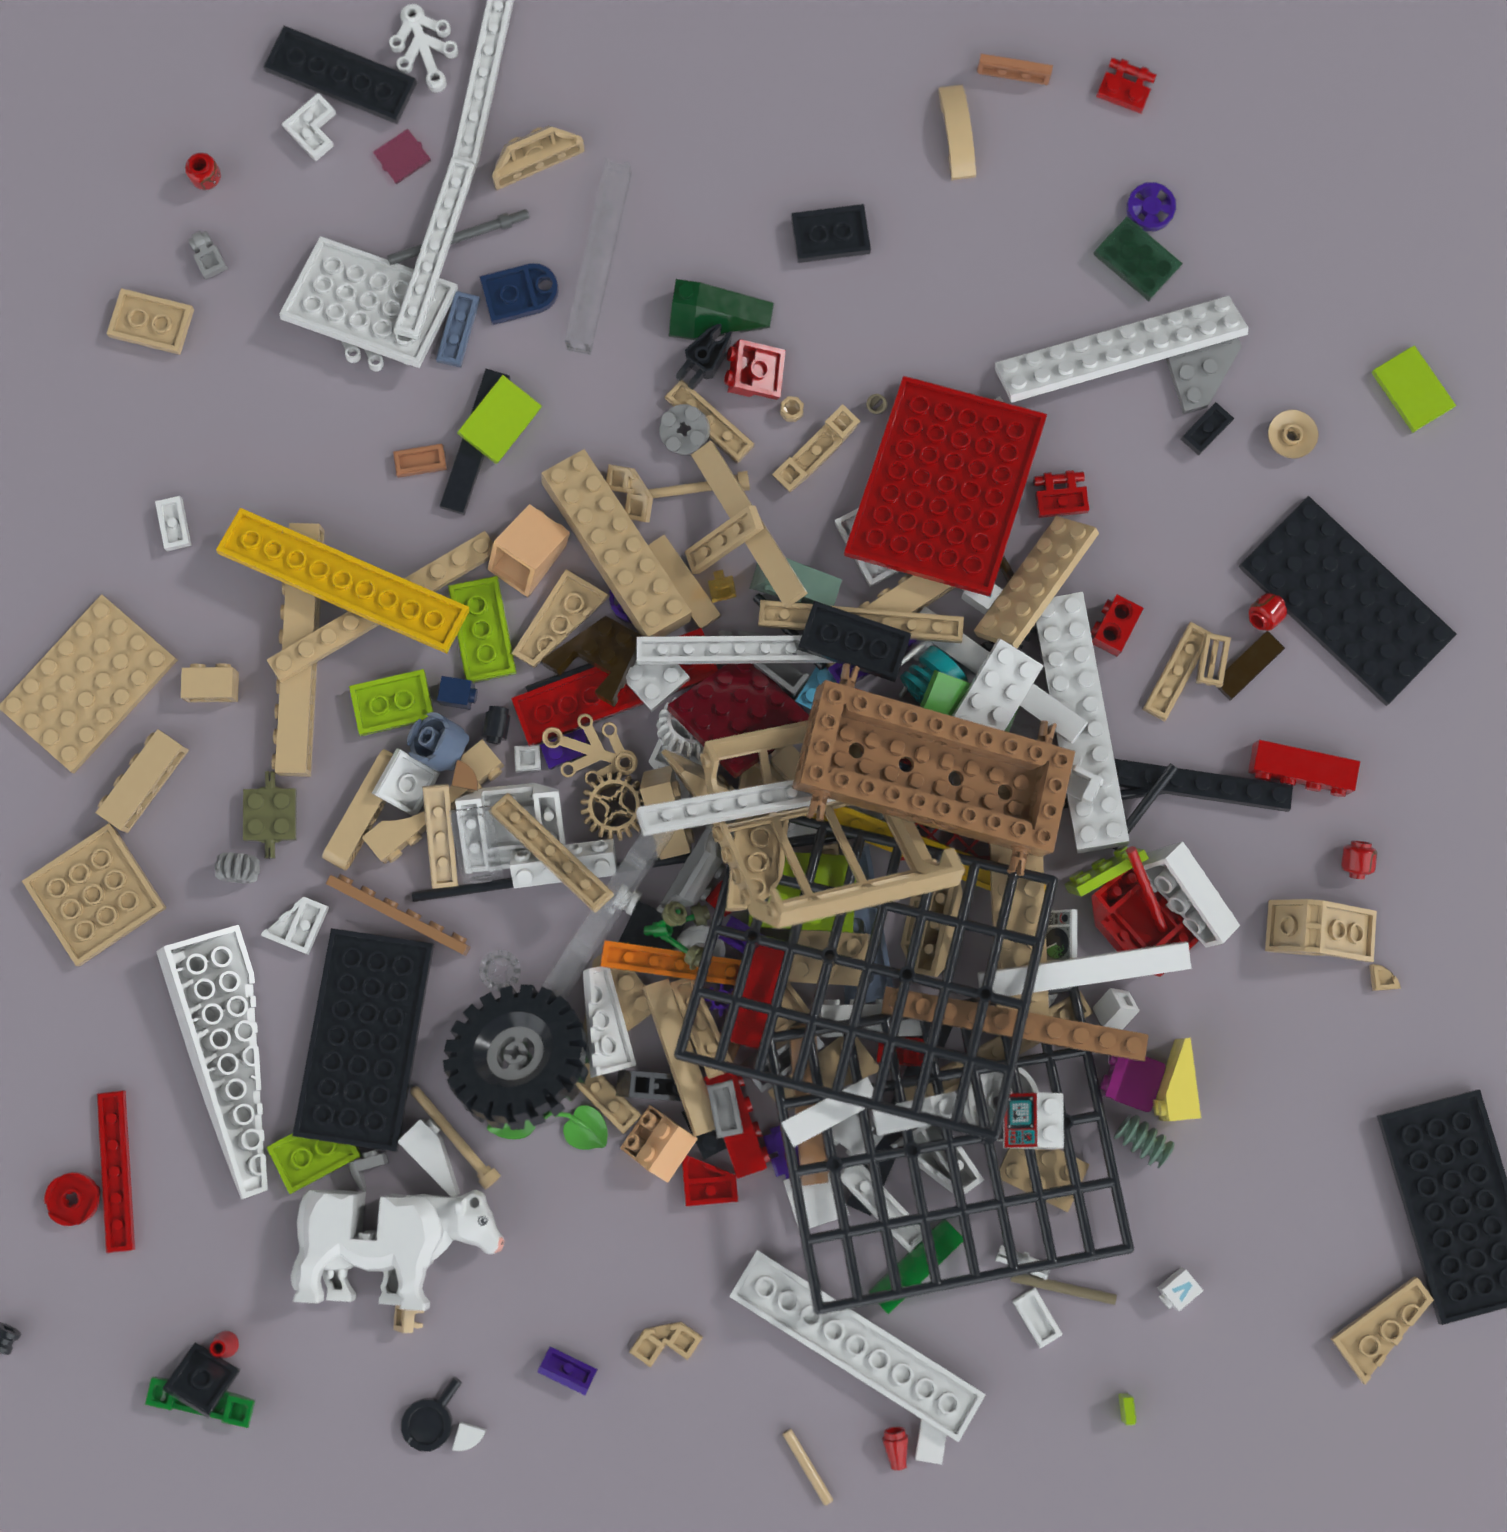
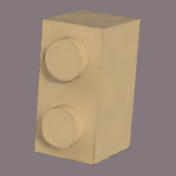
M218 663L215 664V667H206L205 664H190V668H182L181 698L186 702H238L239 672L231 667L230 664Z

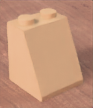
M529 504L494 540L487 570L528 598L565 549L570 532L563 525L556 523L546 516L543 511Z

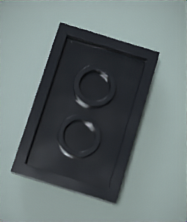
M864 204L791 213L798 263L871 254Z

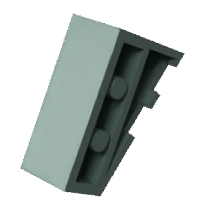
M786 558L808 593L795 603L813 604L814 601L829 606L835 605L842 579ZM757 563L749 589L778 597Z

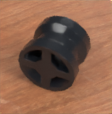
M1 1322L0 1353L10 1355L13 1350L12 1345L14 1341L19 1340L21 1333L16 1328Z

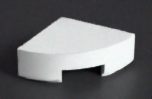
M460 1422L452 1450L464 1451L474 1447L483 1438L487 1429Z

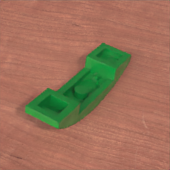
M151 1377L145 1405L202 1415L163 1391V1386L168 1381L167 1378ZM227 1391L209 1417L222 1420V1423L249 1428L255 1400Z

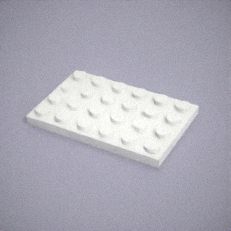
M320 236L279 315L281 320L420 368L453 301V297L456 291H458V285L439 278L419 340L394 334V327L414 269L398 263L390 265L387 259Z

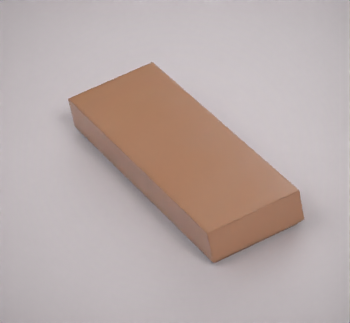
M981 54L977 73L1048 85L1053 65Z

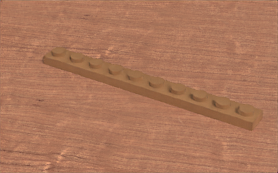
M885 987L881 1009L882 1014L892 1015L898 988ZM909 991L903 1018L932 1023L938 996ZM949 998L942 1025L972 1030L978 1003ZM988 1005L982 1032L1012 1037L1018 1010ZM1028 1013L1023 1040L1145 1061L1149 1034Z

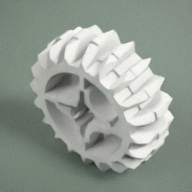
M667 702L664 709L660 711L656 724L658 729L657 735L658 738H661L662 746L668 745V751H676V754L680 756L681 754L686 755V759L695 756L699 760L704 747L667 710L669 704Z

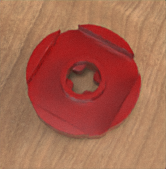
M80 1172L67 1173L55 1178L47 1187L44 1195V1203L47 1204L49 1217L57 1224L63 1226L84 1224L94 1216L99 1207L101 1189L91 1177ZM75 1192L78 1203L69 1206V1200L66 1197L68 1194L72 1195Z

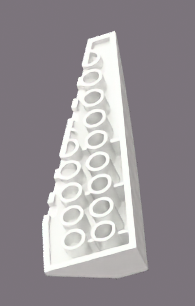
M239 925L164 946L156 952L207 1110L241 1199L268 1190L266 1156L264 1155L263 1141L265 1139L261 1116L263 1115V1107L260 1100L261 1076L259 1047L257 1046L256 1037L258 1028L255 1021L254 972Z

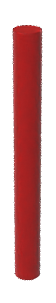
M1130 846L1126 849V853L1158 932L1161 934L1168 931V927L1135 846Z

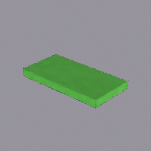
M934 670L920 707L952 716L971 683ZM1018 709L1006 727V732L1010 731Z

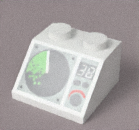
M1077 909L1051 911L1046 933L1047 962L1077 958Z

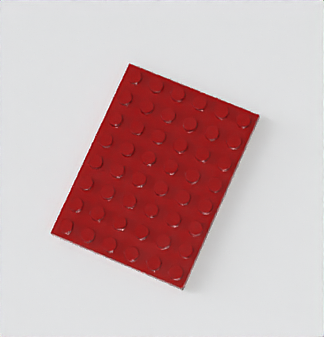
M903 376L844 550V556L991 597L1044 429L1047 414Z

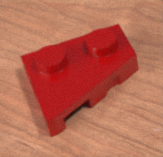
M686 1155L682 1161L686 1206L738 1202L737 1178L735 1174Z

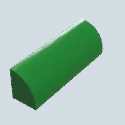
M946 1219L941 1220L932 1229L938 1265H940L963 1243V1238ZM923 1240L898 1262L902 1287L920 1284L929 1276ZM886 1273L868 1291L869 1294L891 1289L889 1273ZM905 1298L878 1304L889 1315Z

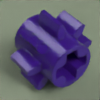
M720 984V990L717 991L731 994L733 988L725 991L723 984ZM705 999V1001L712 1002L713 1004L709 1008L710 1012L716 1008L719 1010V1016H722L723 1010H728L729 1004L726 1006L722 1004L716 1006L714 1004L716 1001Z

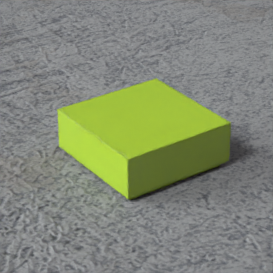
M1128 1393L1119 1394L1122 1422L1126 1426L1136 1425L1134 1398Z

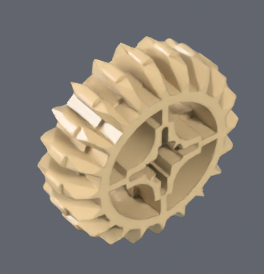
M608 772L607 781H604L602 776L599 775L597 779L600 784L596 786L591 781L589 785L593 791L584 790L583 793L589 797V800L581 799L580 803L581 805L588 806V808H584L580 812L581 815H589V817L583 820L585 825L594 823L589 829L592 833L598 828L600 829L598 832L599 838H603L607 832L608 839H613V835L617 834L618 840L622 841L623 832H626L627 836L631 838L633 835L629 829L633 827L637 832L641 830L639 825L636 824L638 821L636 815L637 808L644 805L643 799H640L642 797L640 790L636 791L640 786V782L637 780L630 785L632 781L631 775H628L622 781L621 772H618L616 780H613L611 772ZM620 787L611 797L599 795L608 788ZM627 790L636 800L635 812L624 805ZM619 800L618 804L623 810L620 809L618 812L611 813V808L607 803L610 804ZM595 802L606 808L603 823L595 816ZM619 816L630 818L627 823L621 826H610Z

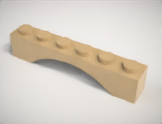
M483 739L464 753L461 758V762L467 764L474 771L478 780V790L482 789L481 785L488 779L490 781L496 779L502 773L501 769L504 767L503 763ZM451 784L449 787L451 814L456 811L455 799L474 792L473 790L453 787ZM423 811L412 817L400 820L381 821L367 832L362 839L380 861L385 864L388 861L392 863L403 854L401 851L406 846L410 845L411 847L422 839L421 834L426 831L425 812Z

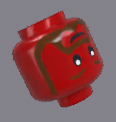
M203 152L195 153L189 157L185 164V172L196 188L209 190L219 183L221 178L220 169L214 158L209 154Z
M1271 593L1261 595L1249 608L1250 623L1259 630L1270 631L1274 629L1287 615L1284 600L1280 596Z
M1351 841V844L1343 848L1341 868L1349 872L1350 878L1365 879V875L1375 872L1377 850L1372 847V843Z

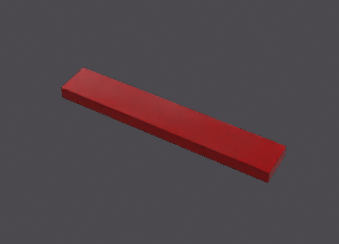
M126 1091L97 1093L106 1253L135 1250Z

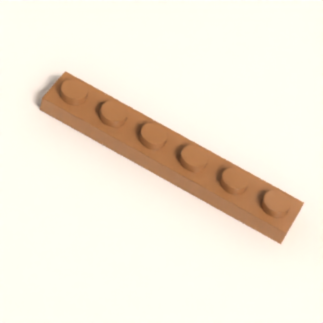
M339 874L338 878L332 875L329 876L326 882L327 885L467 956L471 947L465 944L466 938L454 932L452 936L443 933V926L433 921H430L429 924L420 921L421 915L410 909H407L406 913L398 910V903L386 897L383 901L375 898V891L363 885L361 889L352 886L353 880L342 874Z

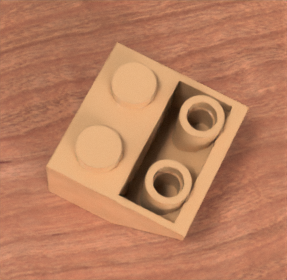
M649 1105L620 1149L649 1172L668 1183L698 1138L694 1137L685 1128L652 1105Z

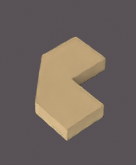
M608 464L606 482L612 491L627 493L625 511L630 519L650 522L653 496L634 468Z
M682 1321L649 1327L643 1330L629 1353L649 1367H652L667 1345L688 1360L703 1336Z

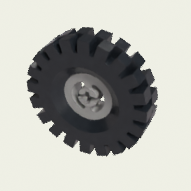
M521 984L518 993L512 985L500 988V998L495 999L492 992L480 997L483 1007L477 1009L471 1004L463 1012L467 1021L463 1023L456 1020L450 1030L455 1040H446L444 1053L449 1059L443 1060L444 1072L448 1076L446 1080L451 1091L466 1111H469L475 1119L482 1123L486 1120L494 1128L503 1129L505 1123H507L511 1130L525 1129L526 1120H529L533 1127L546 1122L544 1113L548 1111L554 1117L565 1110L561 1101L566 1098L573 1102L580 1092L576 1083H585L589 1073L585 1066V1063L590 1061L587 1031L576 1012L562 996L556 997L552 990L541 987L539 992H537L534 985ZM532 1047L535 1049L533 1057L528 1051ZM504 1059L509 1065L507 1069H503Z

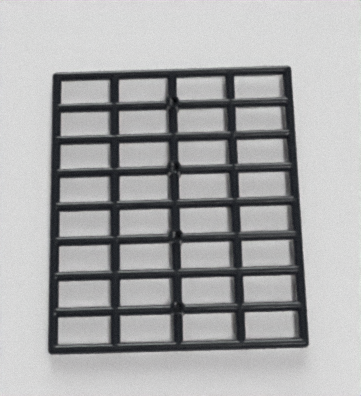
M806 816L789 819L788 827L790 823L817 829L805 873L812 892L836 888L814 882L827 832L834 833L829 822L824 820L817 821L816 818H807ZM841 825L845 836L855 838L852 850L858 863H860L865 841L893 848L886 876L898 873L902 852L894 837ZM926 845L931 857L936 859L937 863H940L945 849ZM956 852L961 863L969 866L958 916L955 917L930 911L929 907L933 891L922 894L919 908L893 901L870 906L877 908V913L865 960L837 954L847 912L835 915L827 947L823 950L798 944L803 923L791 926L788 941L760 935L763 921L755 917L752 919L751 927L746 931L721 925L726 910L730 867L727 864L674 1057L680 1061L960 1133L998 1141L1003 1128L1058 885V878L1054 875L1029 869L1024 870V876H1017V868L1014 873L1007 872L1008 864ZM849 864L843 886L854 884L855 876ZM979 869L1008 875L996 926L967 920ZM782 875L779 885L801 890L795 877ZM1018 878L1046 884L1035 936L1006 929ZM888 911L916 918L905 964L901 969L875 963ZM926 921L955 927L942 979L917 974L914 971ZM965 930L993 937L983 984L979 989L953 982ZM718 935L746 942L732 994L704 987ZM1004 940L1032 946L1021 999L994 993L992 989ZM759 945L785 951L771 1004L742 997L755 948ZM795 954L822 961L809 1014L781 1007ZM836 964L861 970L848 1023L820 1017L832 967ZM872 973L897 979L900 982L888 1033L859 1026ZM913 983L939 990L927 1043L898 1036L909 989ZM950 993L974 998L978 1002L966 1053L937 1046ZM701 998L729 1004L715 1058L686 1051ZM991 1003L1018 1009L1006 1063L977 1056L988 1005ZM739 1007L768 1014L754 1068L725 1061ZM778 1017L806 1024L793 1078L764 1071ZM817 1027L845 1034L832 1088L803 1081ZM856 1037L885 1044L871 1098L842 1091ZM895 1047L924 1054L911 1108L882 1101ZM934 1057L963 1064L951 1119L922 1111ZM974 1067L1003 1074L991 1129L962 1122Z
M1078 986L1048 990V995L1069 992L1075 1021L1086 1023ZM974 998L962 999L963 1001L978 1003L977 999ZM881 1013L861 1017L859 1026L869 1027L881 1024L882 1032L888 1033L892 1015ZM849 1019L841 1020L840 1022L848 1023ZM920 1021L923 1041L927 1043L931 1022ZM806 1027L774 1032L767 1057L771 1073L781 1075L776 1042L803 1038ZM817 1027L815 1036L836 1031ZM960 1028L966 1053L971 1030ZM1001 1036L1005 1059L998 1060L999 1062L1006 1063L1012 1037ZM814 1037L808 1059L812 1083L824 1086ZM855 1042L849 1062L852 1084L862 1080ZM1041 1043L1043 1053L1018 1057L1011 1088L1012 1094L1023 1093L1018 1068L1042 1063L1046 1065L1051 1093H1062L1056 1061L1082 1056L1094 1111L1069 1115L1066 1113L1063 1099V1151L1070 1179L1069 1185L1043 1189L1035 1149H1024L1032 1192L1006 1197L994 1145L996 1141L968 1134L953 1137L952 1130L941 1128L943 1139L916 1143L914 1142L912 1129L902 1131L903 1146L876 1151L867 1108L858 1112L866 1153L842 1158L837 1157L832 1128L830 1127L821 1132L826 1154L825 1161L798 1165L795 1147H793L781 1123L789 1119L788 1109L817 1104L827 1098L813 1094L786 1098L784 1087L772 1084L814 1313L817 1315L1131 1254L1134 1251V1244L1093 1053L1072 1048L1053 1051L1052 1045ZM895 1047L890 1066L891 1080H887L884 1092L894 1090L896 1104L907 1102L904 1088L916 1086L919 1075L902 1078ZM934 1057L928 1084L932 1083L934 1096L944 1094L942 1081L960 1078L963 1067L940 1071L938 1058ZM974 1067L971 1085L979 1124L981 1127L991 1129L980 1075L994 1071ZM1097 1122L1108 1177L1081 1182L1070 1128L1075 1125ZM1003 1128L1000 1139H1003ZM981 1143L985 1149L994 1199L967 1204L956 1147ZM945 1150L956 1206L928 1211L918 1156L924 1153ZM904 1157L908 1162L917 1213L889 1219L878 1162ZM868 1164L878 1221L850 1226L840 1170ZM828 1172L839 1228L810 1233L800 1176ZM1111 1188L1122 1244L1095 1249L1083 1193ZM1073 1195L1084 1252L1057 1257L1045 1200ZM1035 1202L1046 1259L1019 1264L1007 1207ZM997 1209L1008 1266L980 1272L969 1215ZM958 1217L969 1274L941 1279L930 1222ZM920 1224L931 1282L902 1287L891 1230ZM881 1232L891 1289L863 1295L852 1237ZM841 1239L852 1297L823 1303L813 1244Z

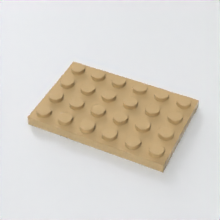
M101 594L0 703V710L70 772L75 773L178 660Z

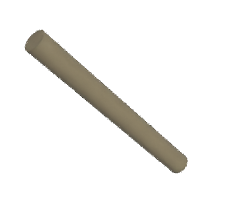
M1028 1274L1014 1276L1010 1279V1282L1112 1305L1116 1304L1117 1294L1050 1279L1044 1280L1041 1277Z

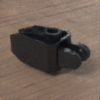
M720 323L707 329L685 349L686 362L679 369L676 378L681 381L691 369L694 370L696 374L690 379L688 387L692 390L696 388L703 378H714L728 352L732 340L731 331L720 341H715L722 331V324Z

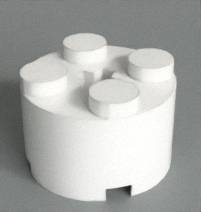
M858 1113L831 1127L834 1144L837 1146L840 1143L848 1149L846 1153L849 1156L866 1153ZM870 1119L876 1147L884 1135L877 1136L875 1123Z

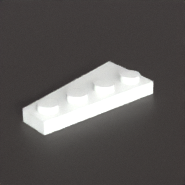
M599 966L584 970L583 980L590 1055V1078L637 1066L610 968Z

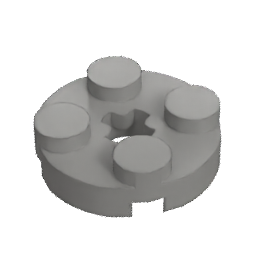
M688 404L676 405L661 417L660 437L670 451L680 455H691L701 448L709 438L710 424L708 418L694 406ZM683 423L691 427V430L687 432L685 437L682 433H679V428H681Z

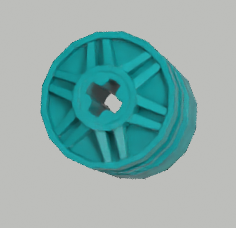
M932 645L918 658L924 669L912 664L909 667L910 672L905 671L900 676L901 682L919 704L923 700L934 670L968 682L966 675L959 666L942 650Z

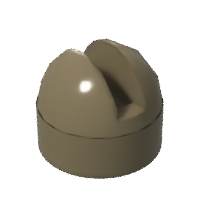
M880 394L871 395L867 399V409L873 414H882L887 408L886 398ZM882 399L883 403L876 410H874L873 407H875Z

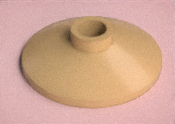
M1287 410L1279 413L1271 421L1268 428V439L1270 445L1278 454L1286 458L1297 459L1308 455L1314 449L1318 441V428L1314 420L1306 413L1299 410ZM1287 434H1292L1295 439L1293 441L1289 440Z

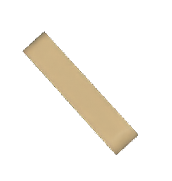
M383 749L377 756L322 855L324 860L344 871L353 863L364 843L362 837L372 829L386 804V801L372 794L393 756V753L386 749Z

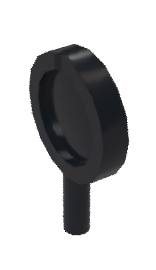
M452 1378L438 1400L423 1398L415 1401L405 1411L401 1420V1432L404 1440L412 1448L418 1451L430 1452L440 1448L448 1440L452 1431L453 1418L446 1406L462 1384L458 1378Z

